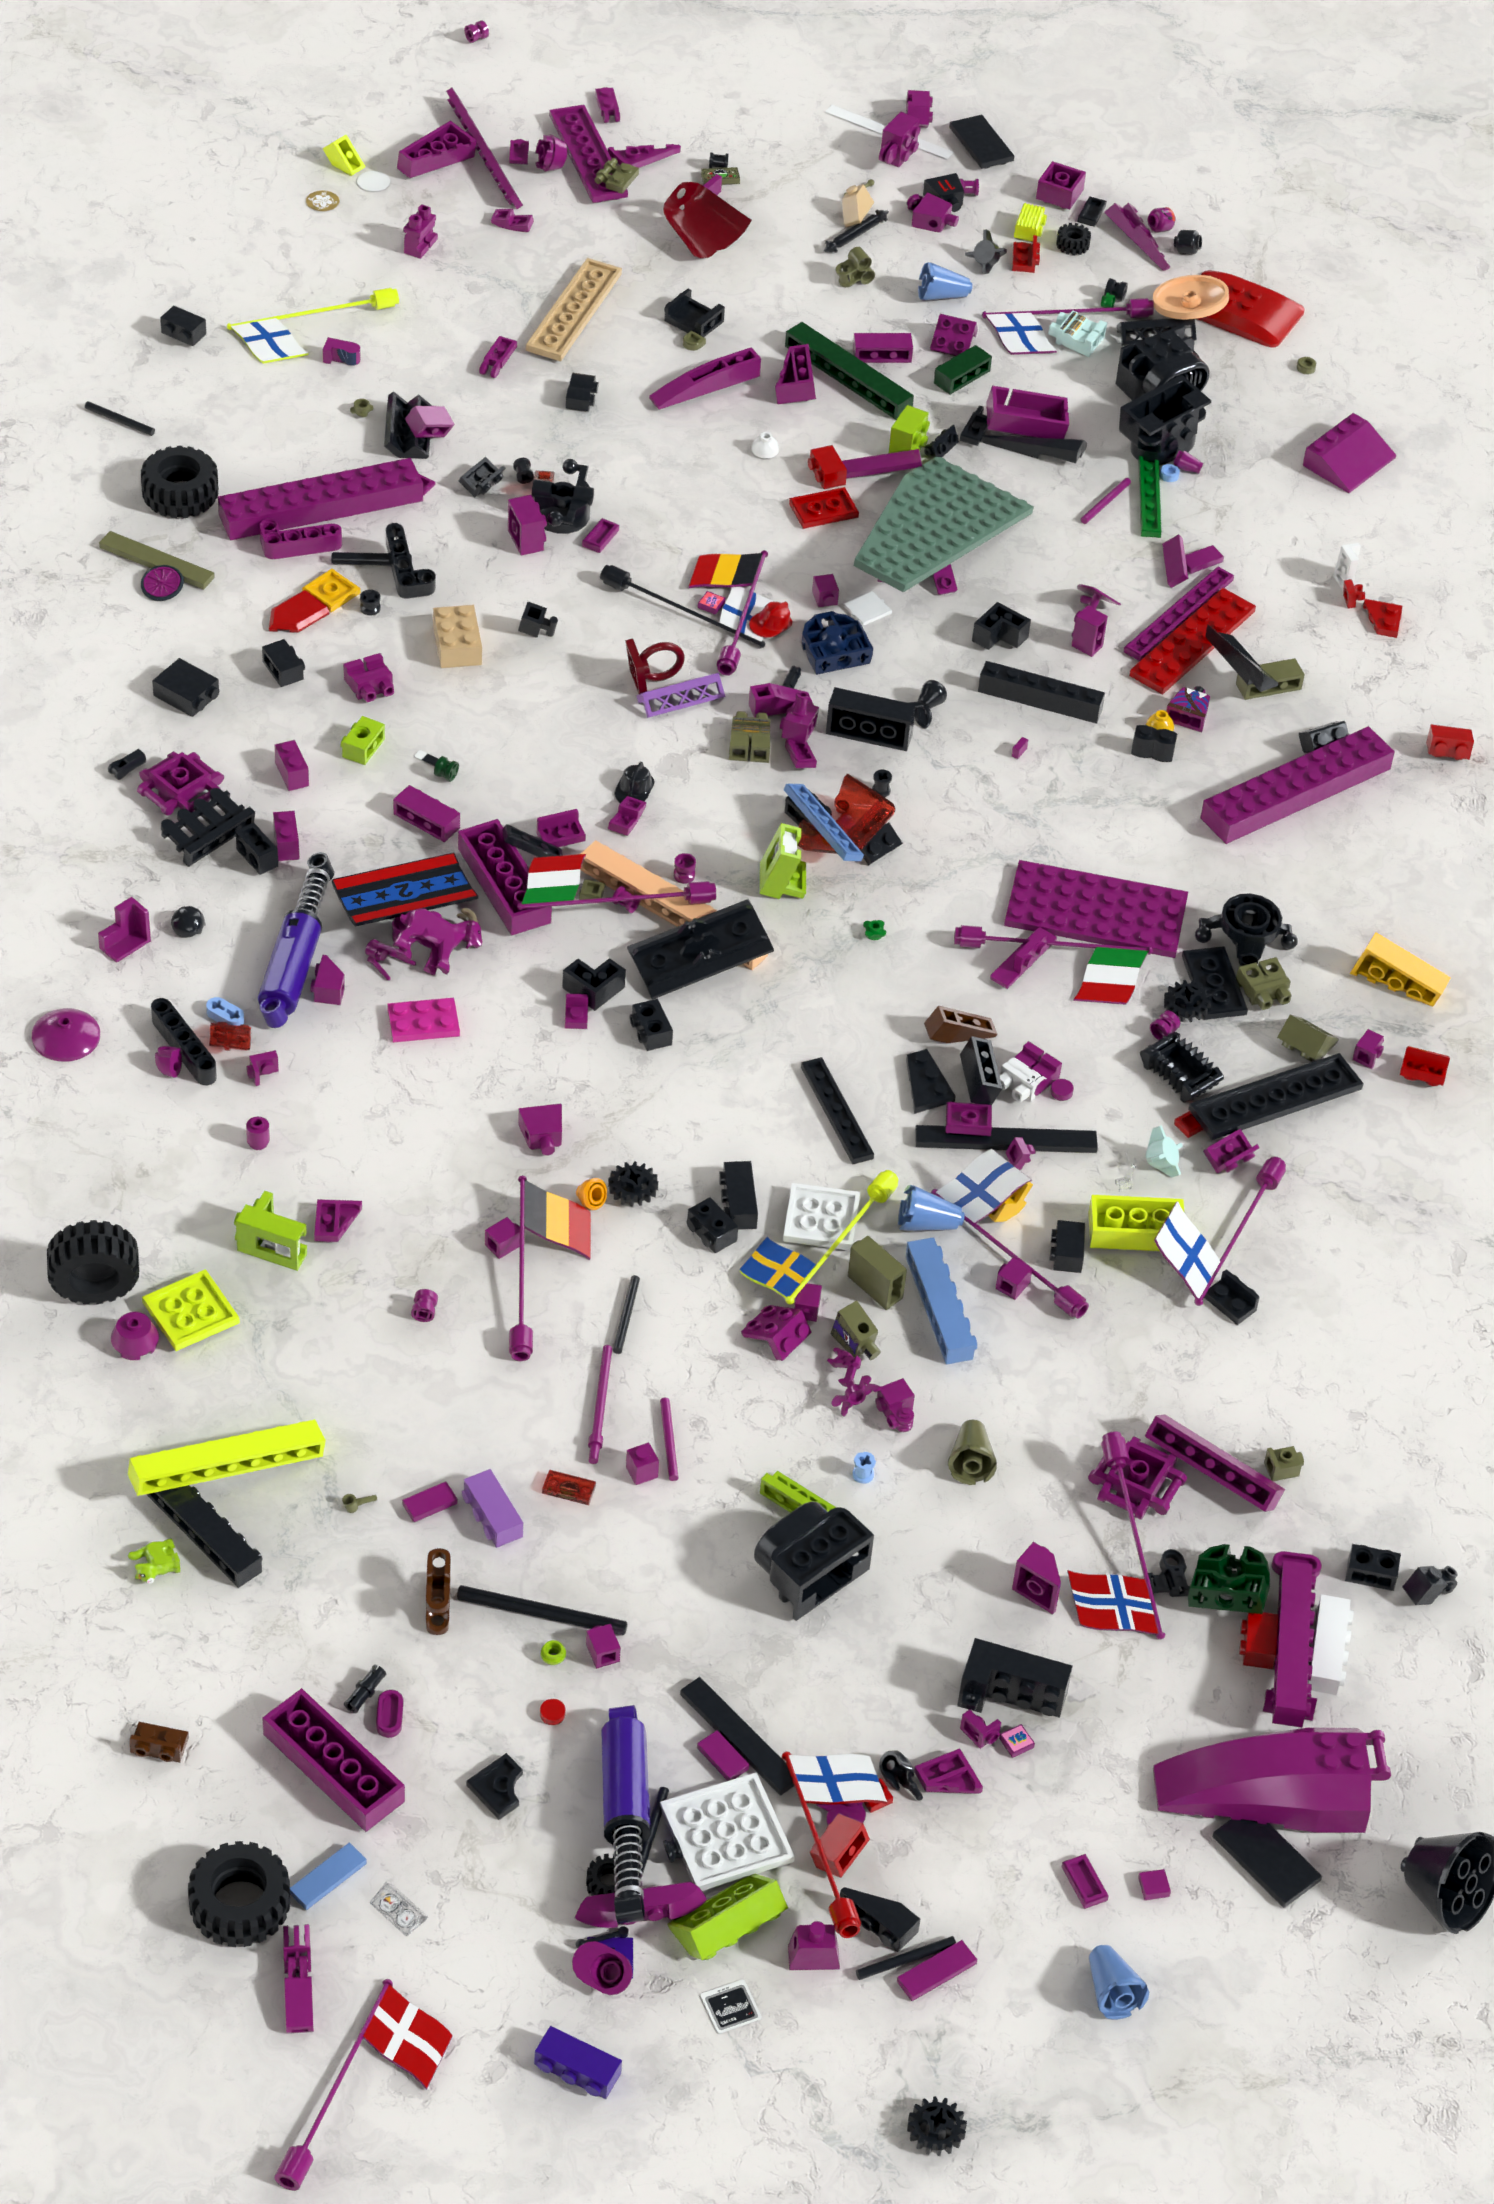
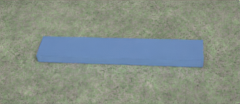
M786 784L784 787L786 794L843 861H862L864 854L804 784Z

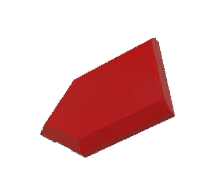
M303 590L271 609L269 631L277 632L278 629L298 633L330 613L327 606L309 592Z

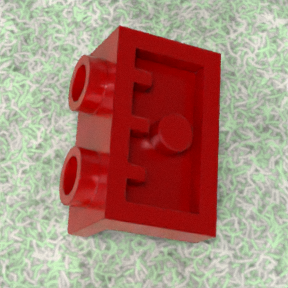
M1033 235L1032 243L1014 242L1012 271L1035 273V265L1039 266L1040 243L1037 242V235Z

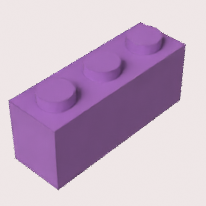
M488 1469L464 1479L463 1499L466 1504L470 1503L472 1506L473 1515L476 1521H481L484 1526L483 1529L487 1539L492 1540L497 1548L522 1538L523 1521L492 1470Z

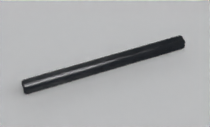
M460 1585L457 1591L458 1600L592 1629L595 1626L611 1624L614 1633L618 1635H625L628 1627L627 1621L464 1585Z

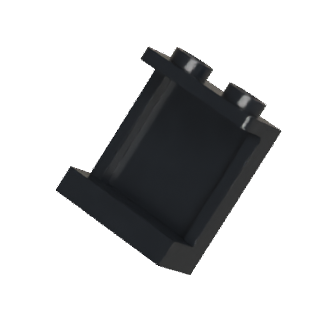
M687 288L666 304L664 308V321L686 333L693 331L705 337L724 322L725 306L718 304L710 309L691 298L692 290Z

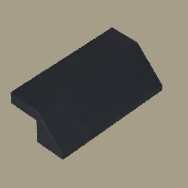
M394 391L388 395L384 447L398 458L427 459L429 457L430 437H415L405 420L413 407L432 406L419 394L408 403Z

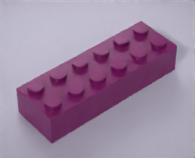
M495 819L459 830L458 850L511 936L550 924L552 906L525 908L522 911L517 908L518 903L523 901L527 890L529 868L517 848L504 842L503 826L500 821Z
M302 1688L262 1717L263 1735L365 1832L405 1802V1785Z

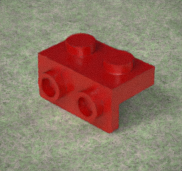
M1407 1046L1400 1075L1404 1076L1407 1080H1421L1431 1086H1443L1450 1057Z

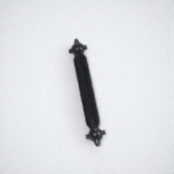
M877 209L875 211L876 215L869 216L861 223L834 238L833 241H826L824 252L837 253V248L846 245L878 225L880 221L886 222L889 211Z

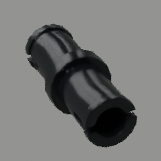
M376 1664L373 1665L365 1678L357 1682L356 1689L344 1702V1706L350 1712L357 1713L367 1698H371L374 1695V1689L387 1675L386 1671Z

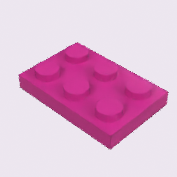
M454 997L387 1003L393 1042L460 1036Z

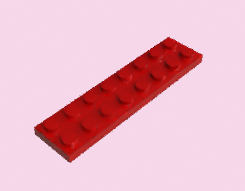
M1222 588L1130 670L1129 676L1163 695L1215 648L1205 637L1207 625L1217 632L1230 635L1255 612L1256 605Z

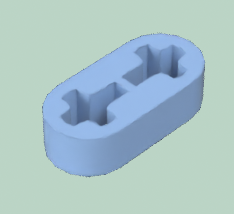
M219 997L208 1000L206 1004L208 1017L229 1029L236 1030L243 1027V1010Z

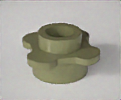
M357 399L354 402V407L350 408V412L356 413L360 417H367L368 413L373 410V405L366 399Z

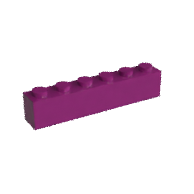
M1165 1414L1156 1415L1145 1434V1437L1264 1512L1274 1510L1285 1491L1280 1485Z

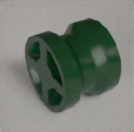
M441 756L436 762L434 775L437 777L443 776L447 781L451 782L458 773L459 763L448 761L447 757Z

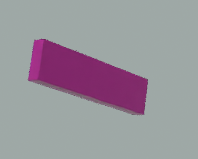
M919 449L842 461L847 469L846 479L922 467Z

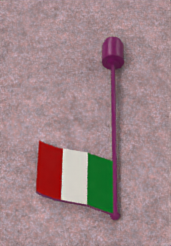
M586 854L537 857L531 862L527 890L523 901L518 903L517 908L522 911L525 908L684 896V899L688 900L690 905L703 904L716 900L715 883H710L709 881L691 882L687 884V887H684V892L575 900L580 884L581 865Z
M961 925V927H955L954 944L959 945V947L980 948L981 944H985V940L1027 943L1031 940L986 936V931H982L980 926ZM1046 940L1047 945L1095 948L1087 964L1082 986L1073 1001L1126 1005L1134 992L1139 970L1147 954L1150 955L1153 952L1151 946L1139 948Z

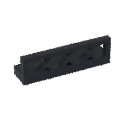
M1195 319L1120 322L1117 325V333H1121L1122 346L1140 341L1137 340L1139 337L1146 339L1142 334L1144 331H1154L1156 334H1159L1162 330H1170L1181 325L1191 328L1190 337L1194 341L1197 340ZM1126 332H1135L1138 335L1134 340L1126 341Z

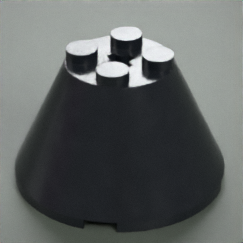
M1474 1832L1431 1838L1418 1837L1408 1857H1405L1401 1862L1400 1869L1404 1872L1406 1884L1439 1924L1448 1932L1458 1934L1461 1930H1471L1486 1914L1494 1899V1837L1490 1834Z

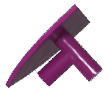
M1083 584L1077 585L1078 590L1093 596L1082 595L1080 602L1089 605L1095 610L1100 599L1121 605V603L1095 587Z

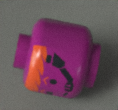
M1169 207L1153 209L1147 221L1149 227L1154 232L1170 231L1174 227L1176 217Z

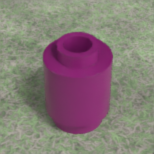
M252 1117L246 1123L247 1143L252 1149L262 1150L267 1147L270 1141L269 1122L263 1117Z

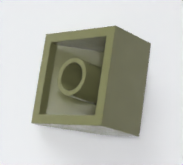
M1291 1014L1277 1037L1283 1041L1281 1045L1292 1051L1294 1048L1301 1051L1300 1056L1311 1062L1313 1059H1322L1339 1040V1038L1304 1018Z

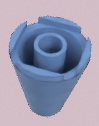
M931 262L925 263L921 269L919 280H922V286H918V295L921 300L967 297L972 291V282L963 275Z
M914 1185L906 1187L904 1193L908 1195L905 1200H901L898 1215V1225H902L899 1228L900 1230L957 1229L959 1225L962 1226L965 1214L960 1206Z
M1096 1946L1089 1955V1963L1098 2008L1108 2019L1118 2020L1127 2018L1132 2015L1130 2011L1136 2007L1140 2010L1148 2001L1149 1990L1147 1985L1111 1946Z

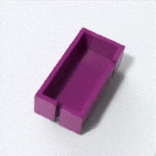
M992 385L986 401L988 430L1038 438H1065L1069 427L1068 398L1013 389L1008 404L1004 405L1009 388Z

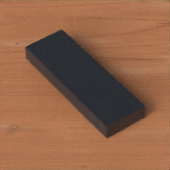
M506 824L502 829L504 842L537 857L563 856L561 848Z

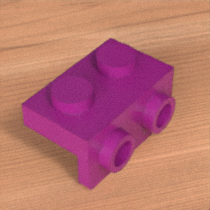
M577 809L537 818L536 833L539 839L562 847L586 841V834L579 822V812Z
M1239 1129L1207 1147L1203 1152L1218 1174L1223 1170L1227 1173L1238 1167L1237 1162L1241 1160L1244 1163L1255 1157L1254 1152L1260 1147L1258 1144L1252 1147L1242 1130Z

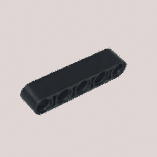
M155 999L151 1003L153 1025L170 1047L181 1048L182 1063L199 1084L208 1086L215 1083L217 1073L216 1061L168 999Z

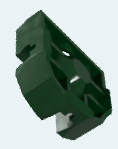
M1229 1544L1209 1547L1199 1555L1189 1589L1188 1607L1263 1614L1270 1589L1269 1566L1264 1554L1252 1547L1244 1546L1242 1556H1240V1559H1236V1555H1231ZM1220 1594L1232 1597V1599L1224 1600L1220 1597Z

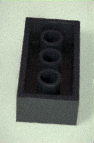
M834 687L828 704L826 734L907 752L913 735L916 704Z

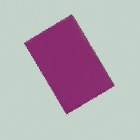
M1022 737L1014 745L1012 757L1019 759L1027 750L1028 739Z

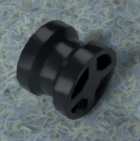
M365 590L360 594V610L363 614L372 616L380 612L381 596L379 592Z

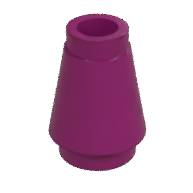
M1179 450L1173 463L1179 469L1198 474L1204 464L1185 450L1184 452Z

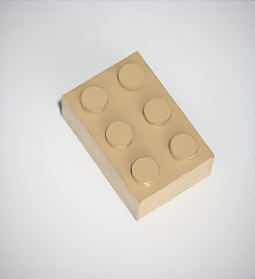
M474 605L433 608V629L440 667L451 668L482 665V643Z

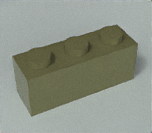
M1296 658L1260 664L1261 668L1278 682V686L1260 692L1254 684L1247 685L1237 673L1236 685L1244 700L1302 690L1305 676Z

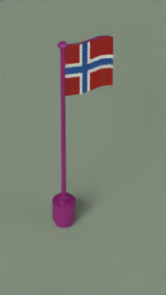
M1117 1431L1109 1432L1102 1436L1101 1446L1106 1466L1118 1470L1144 1579L1123 1575L1082 1574L1067 1570L1080 1626L1095 1630L1142 1632L1156 1635V1638L1161 1640L1165 1638V1633L1162 1632L1122 1468L1126 1467L1130 1458L1125 1438L1121 1433Z

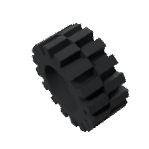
M1069 223V225L1064 224L1058 230L1057 248L1061 249V252L1066 251L1067 255L1069 253H1072L1074 256L1076 253L1082 255V252L1086 253L1089 250L1091 232L1088 231L1087 227L1084 228L1082 224L1081 226H1078V223H1075V225H1072V223Z
M608 1853L604 1854V1859H601L600 1856L596 1857V1863L593 1860L591 1861L586 1877L588 1894L591 1893V1896L615 1893V1885H605L600 1881V1877L604 1874H615L614 1854L613 1858H609Z

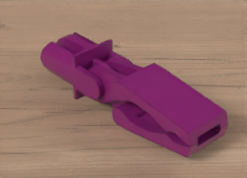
M304 1924L305 1946L300 1945L299 1925H294L293 1946H289L288 1925L283 1926L284 1974H288V1978H284L286 2034L314 2032L312 1976H308V1972H311L309 1924Z

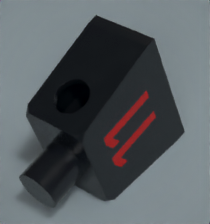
M957 173L924 180L923 196L926 193H930L951 203L952 212H957L961 209L964 189Z

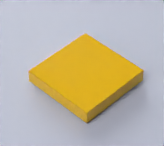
M333 569L328 570L302 587V591L306 590L327 606L331 613L361 593L360 587Z

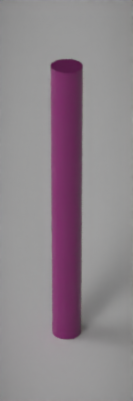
M1129 478L1123 479L1081 518V522L1087 524L1129 486L1131 480Z
M665 1397L660 1399L668 1475L670 1481H676L679 1477L670 1399Z

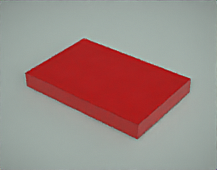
M845 487L789 498V504L803 529L859 518V511Z

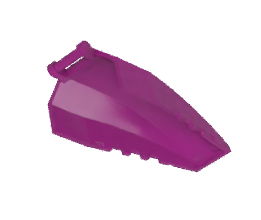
M1300 1728L1230 1740L1174 1756L1153 1766L1158 1811L1187 1815L1196 1814L1208 1818H1214L1217 1815L1231 1817L1233 1820L1257 1821L1260 1824H1281L1286 1829L1308 1832L1365 1833L1371 1812V1781H1384L1391 1777V1770L1387 1766L1383 1744L1385 1742L1384 1732L1382 1730H1373L1370 1733H1364L1358 1728ZM1366 1745H1373L1376 1768H1370Z

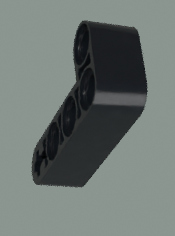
M398 523L387 525L386 548L398 595L404 599L432 595L436 588L435 572L430 569L414 570L403 526Z

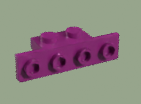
M1039 927L1027 938L1031 940L1027 943H1022L991 974L990 979L1008 989L1051 946L1046 944V940L1056 941L1057 936Z

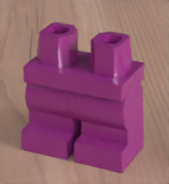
M421 204L418 207V212L411 215L409 222L404 226L403 232L406 233L404 237L405 254L421 259L438 240V233L433 232L436 215L431 214V207Z
M381 653L364 657L363 662L361 659H357L343 664L344 680L351 690L356 693L358 700L364 699L368 703L374 701L377 694L383 693L386 697L394 694L393 674L384 664Z

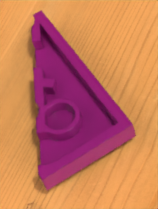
M666 144L665 148L654 149V145L626 146V150H614V147H608V152L612 158L618 161L619 165L626 163L640 168L680 153L681 146L679 144Z

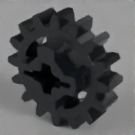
M1183 980L1181 985L1175 982V988L1169 986L1168 992L1164 993V1008H1166V1011H1172L1180 1017L1181 1022L1185 1018L1189 1022H1192L1195 1017L1201 1020V1014L1207 1016L1208 1010H1211L1212 995L1209 994V988L1203 989V983L1195 985V980H1192L1191 983Z
M634 1161L633 1165L629 1166L627 1162H624L623 1168L617 1165L616 1171H611L608 1179L609 1193L614 1194V1200L621 1199L622 1205L629 1202L630 1206L633 1207L634 1203L637 1202L639 1206H642L643 1200L649 1203L651 1197H656L659 1182L657 1181L658 1175L653 1174V1168L645 1169V1163L637 1166V1162Z
M933 2096L931 2103L924 2098L922 2100V2107L915 2104L913 2112L909 2113L907 2131L911 2132L910 2141L917 2140L916 2148L919 2150L923 2146L926 2147V2154L928 2155L932 2150H936L937 2156H941V2152L944 2149L948 2154H951L952 2146L959 2148L961 2140L965 2139L967 2121L963 2120L964 2112H956V2103L951 2106L947 2105L948 2098L938 2102L937 2097ZM938 2121H940L939 2127H937L936 2131H934L935 2125H937Z

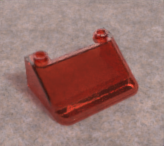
M846 774L844 776L839 794L834 801L836 811L842 814L836 820V823L861 851L894 815L895 806L891 801L851 775ZM805 820L800 822L801 839L797 846L806 851L837 854L814 826Z

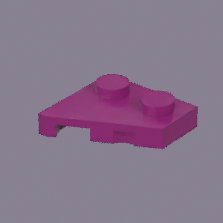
M317 1199L314 1241L338 1242L361 1212L362 1201Z
M960 1748L916 1765L914 1768L915 1774L926 1792L979 1794L983 1791L981 1782Z

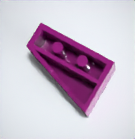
M809 344L790 346L784 360L783 369L779 374V381L775 385L777 404L816 399Z

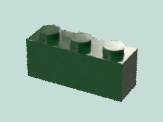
M974 345L935 368L934 384L951 395L990 372L992 356L977 345Z

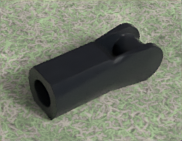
M137 749L124 758L112 762L108 767V772L110 774L114 773L115 778L120 780L129 772L144 764L146 756L140 749Z

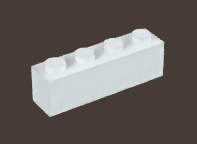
M1321 1594L1314 1630L1312 1662H1310V1665L1313 1666L1311 1681L1308 1680V1684H1312V1691L1337 1695L1339 1686H1344L1346 1671H1342V1666L1347 1665L1349 1651L1345 1650V1645H1349L1351 1631L1347 1630V1626L1352 1625L1354 1610H1350L1351 1600Z

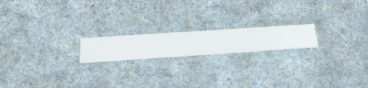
M831 105L825 111L882 134L883 129L886 127V125ZM918 138V148L945 159H948L954 153Z

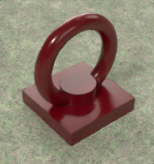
M634 639L625 640L629 670L638 694L647 692L646 680H667L676 675L684 664V652L674 643L660 642L653 644L639 655ZM663 650L675 653L676 662L670 669L661 673L650 672L647 661L649 656Z

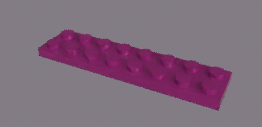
M585 105L549 110V116L561 140L566 143L567 153L592 203L628 197L627 189L621 194L607 189L606 183L601 182L597 184L594 180L597 172L603 169L604 164L612 158Z

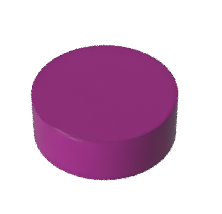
M1057 1079L1053 1081L1050 1092L1055 1099L1065 1101L1072 1097L1074 1086L1069 1080Z

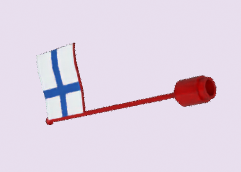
M786 1751L782 1754V1759L786 1761L835 1896V1900L829 1906V1914L836 1932L843 1938H852L860 1932V1918L853 1900L840 1897L806 1803L837 1805L873 1802L887 1804V1800L870 1756L860 1754L799 1756L791 1755L790 1752Z

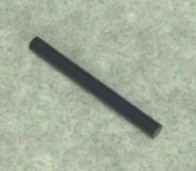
M87 401L85 403V409L153 436L155 433V428Z
M636 1275L631 1276L613 1347V1352L616 1354H621L640 1282V1278Z
M666 1787L659 1788L650 1816V1837L641 1844L642 1851L640 1854L642 1855V1860L640 1862L643 1864L642 1873L644 1872L662 1816L660 1802L667 1800L669 1789Z
M951 1936L856 1970L857 1978L862 1980L941 1952L956 1943L955 1938Z

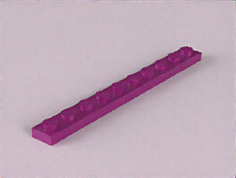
M451 87L446 91L450 97L447 101L454 109L453 111L456 116L461 119L459 121L466 130V133L477 140L476 149L479 151L478 153L490 172L493 171L491 175L496 183L500 182L497 185L503 194L506 193L504 195L509 205L513 203L516 209H519L523 206L522 202L462 101Z

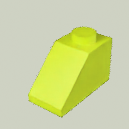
M347 135L322 148L331 164L350 176L365 168L364 163Z

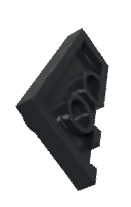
M928 1049L907 1054L906 1063L911 1084L914 1114L946 1105L947 1102H955L956 1096Z

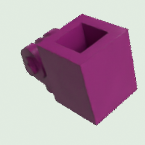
M904 1378L881 1386V1390L877 1392L875 1403L877 1409L886 1416L889 1427L892 1430L896 1428L900 1432H908L913 1428L914 1412L912 1410L915 1395Z

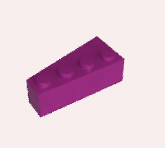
M449 121L400 150L397 169L407 177L413 178L475 157L477 140L452 121Z

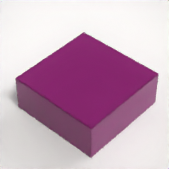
M1165 1869L1139 1873L1138 1879L1144 1900L1170 1897L1171 1890Z

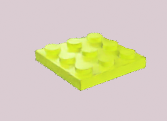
M206 1269L142 1297V1303L175 1351L240 1323L238 1314Z

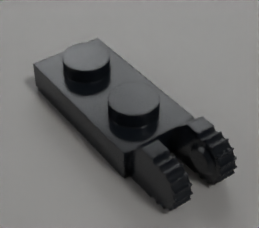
M978 406L976 412H973L960 435V441L976 446L981 442L988 430L987 416L983 415V406Z

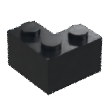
M996 602L974 623L972 641L988 650L999 640L1018 648L1029 638L1031 619Z
M610 958L595 970L580 959H576L563 969L562 988L570 994H587L588 1006L595 1011L625 988L626 969Z

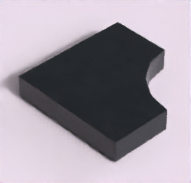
M505 1753L468 1779L466 1786L500 1820L519 1806V1800L514 1793L516 1781L523 1775V1769Z

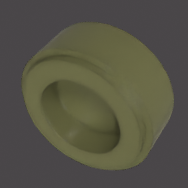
M1302 357L1298 359L1297 370L1303 374H1312L1316 370L1317 363L1313 358Z

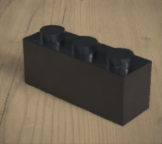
M971 1036L960 1053L970 1101L975 1104L992 1105L1003 1089L991 1040Z
M751 1161L724 1162L723 1171H719V1184L724 1185V1189H721V1201L726 1203L723 1211L738 1225V1230L757 1229L758 1210Z

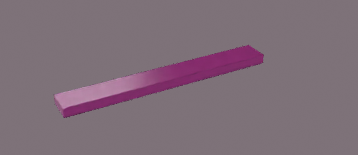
M1216 567L1124 647V653L1141 661L1217 592L1227 587L1234 580V575L1220 567Z

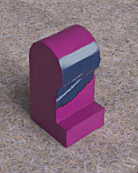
M328 337L323 347V363L331 364L332 361L345 362L347 365H357L361 361L360 345Z

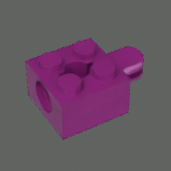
M900 112L883 129L879 153L880 161L900 167L917 151L919 147L920 119Z

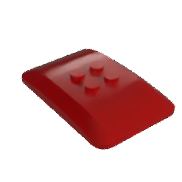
M1206 270L1201 274L1223 281L1229 290V301L1217 313L1198 318L1200 321L1261 345L1274 348L1281 344L1304 315L1305 309L1301 304L1256 283L1232 274L1214 270Z

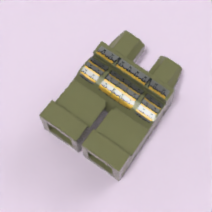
M738 711L736 716H733L729 760L748 761L749 743H751L750 762L769 763L771 719H768L766 713H758L756 718L748 717L746 712ZM735 749H742L745 753L737 755L733 751ZM759 750L764 751L766 754L764 756H757L754 752Z

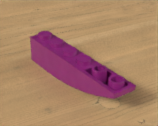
M750 347L717 358L667 383L649 395V399L660 410L760 377L761 357Z

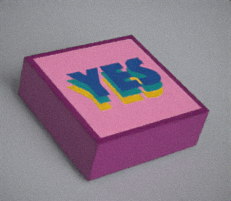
M1022 1724L1001 1733L999 1737L1012 1758L1033 1749L1035 1746L1034 1741Z

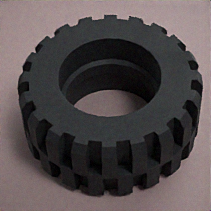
M169 446L165 450H157L142 465L141 488L144 502L154 512H159L162 516L166 517L168 515L176 519L177 517H183L184 519L192 515L195 517L200 512H206L216 502L219 494L216 463L202 450H195L194 447L190 446L187 448L183 446L172 448ZM176 481H186L183 483H174Z
M90 1220L87 1223L83 1221L77 1222L76 1225H68L63 1231L57 1232L48 1244V1282L56 1293L64 1299L69 1298L71 1302L77 1303L79 1301L90 1305V1303L103 1304L104 1301H115L117 1297L121 1298L128 1291H131L139 1279L137 1241L129 1231L123 1230L120 1225H111L108 1221H103V1223L97 1222V1220Z
M235 1841L234 1845H228V1843L221 1844L218 1850L212 1848L206 1852V1858L201 1857L195 1863L196 1868L192 1869L189 1876L190 1882L188 1883L190 1915L193 1916V1923L196 1928H201V1933L206 1938L212 1936L213 1942L220 1945L226 1942L229 1947H236L237 1944H244V1947L252 1946L254 1941L261 1943L267 1940L266 1935H274L279 1930L278 1925L284 1924L287 1919V1913L290 1910V1879L288 1878L286 1866L282 1865V1860L278 1855L274 1854L272 1856V1850L265 1846L261 1849L258 1847V1843L250 1842L248 1845L243 1844V1841ZM239 1881L253 1883L264 1892L255 1902L240 1907L226 1905L215 1897L221 1888Z

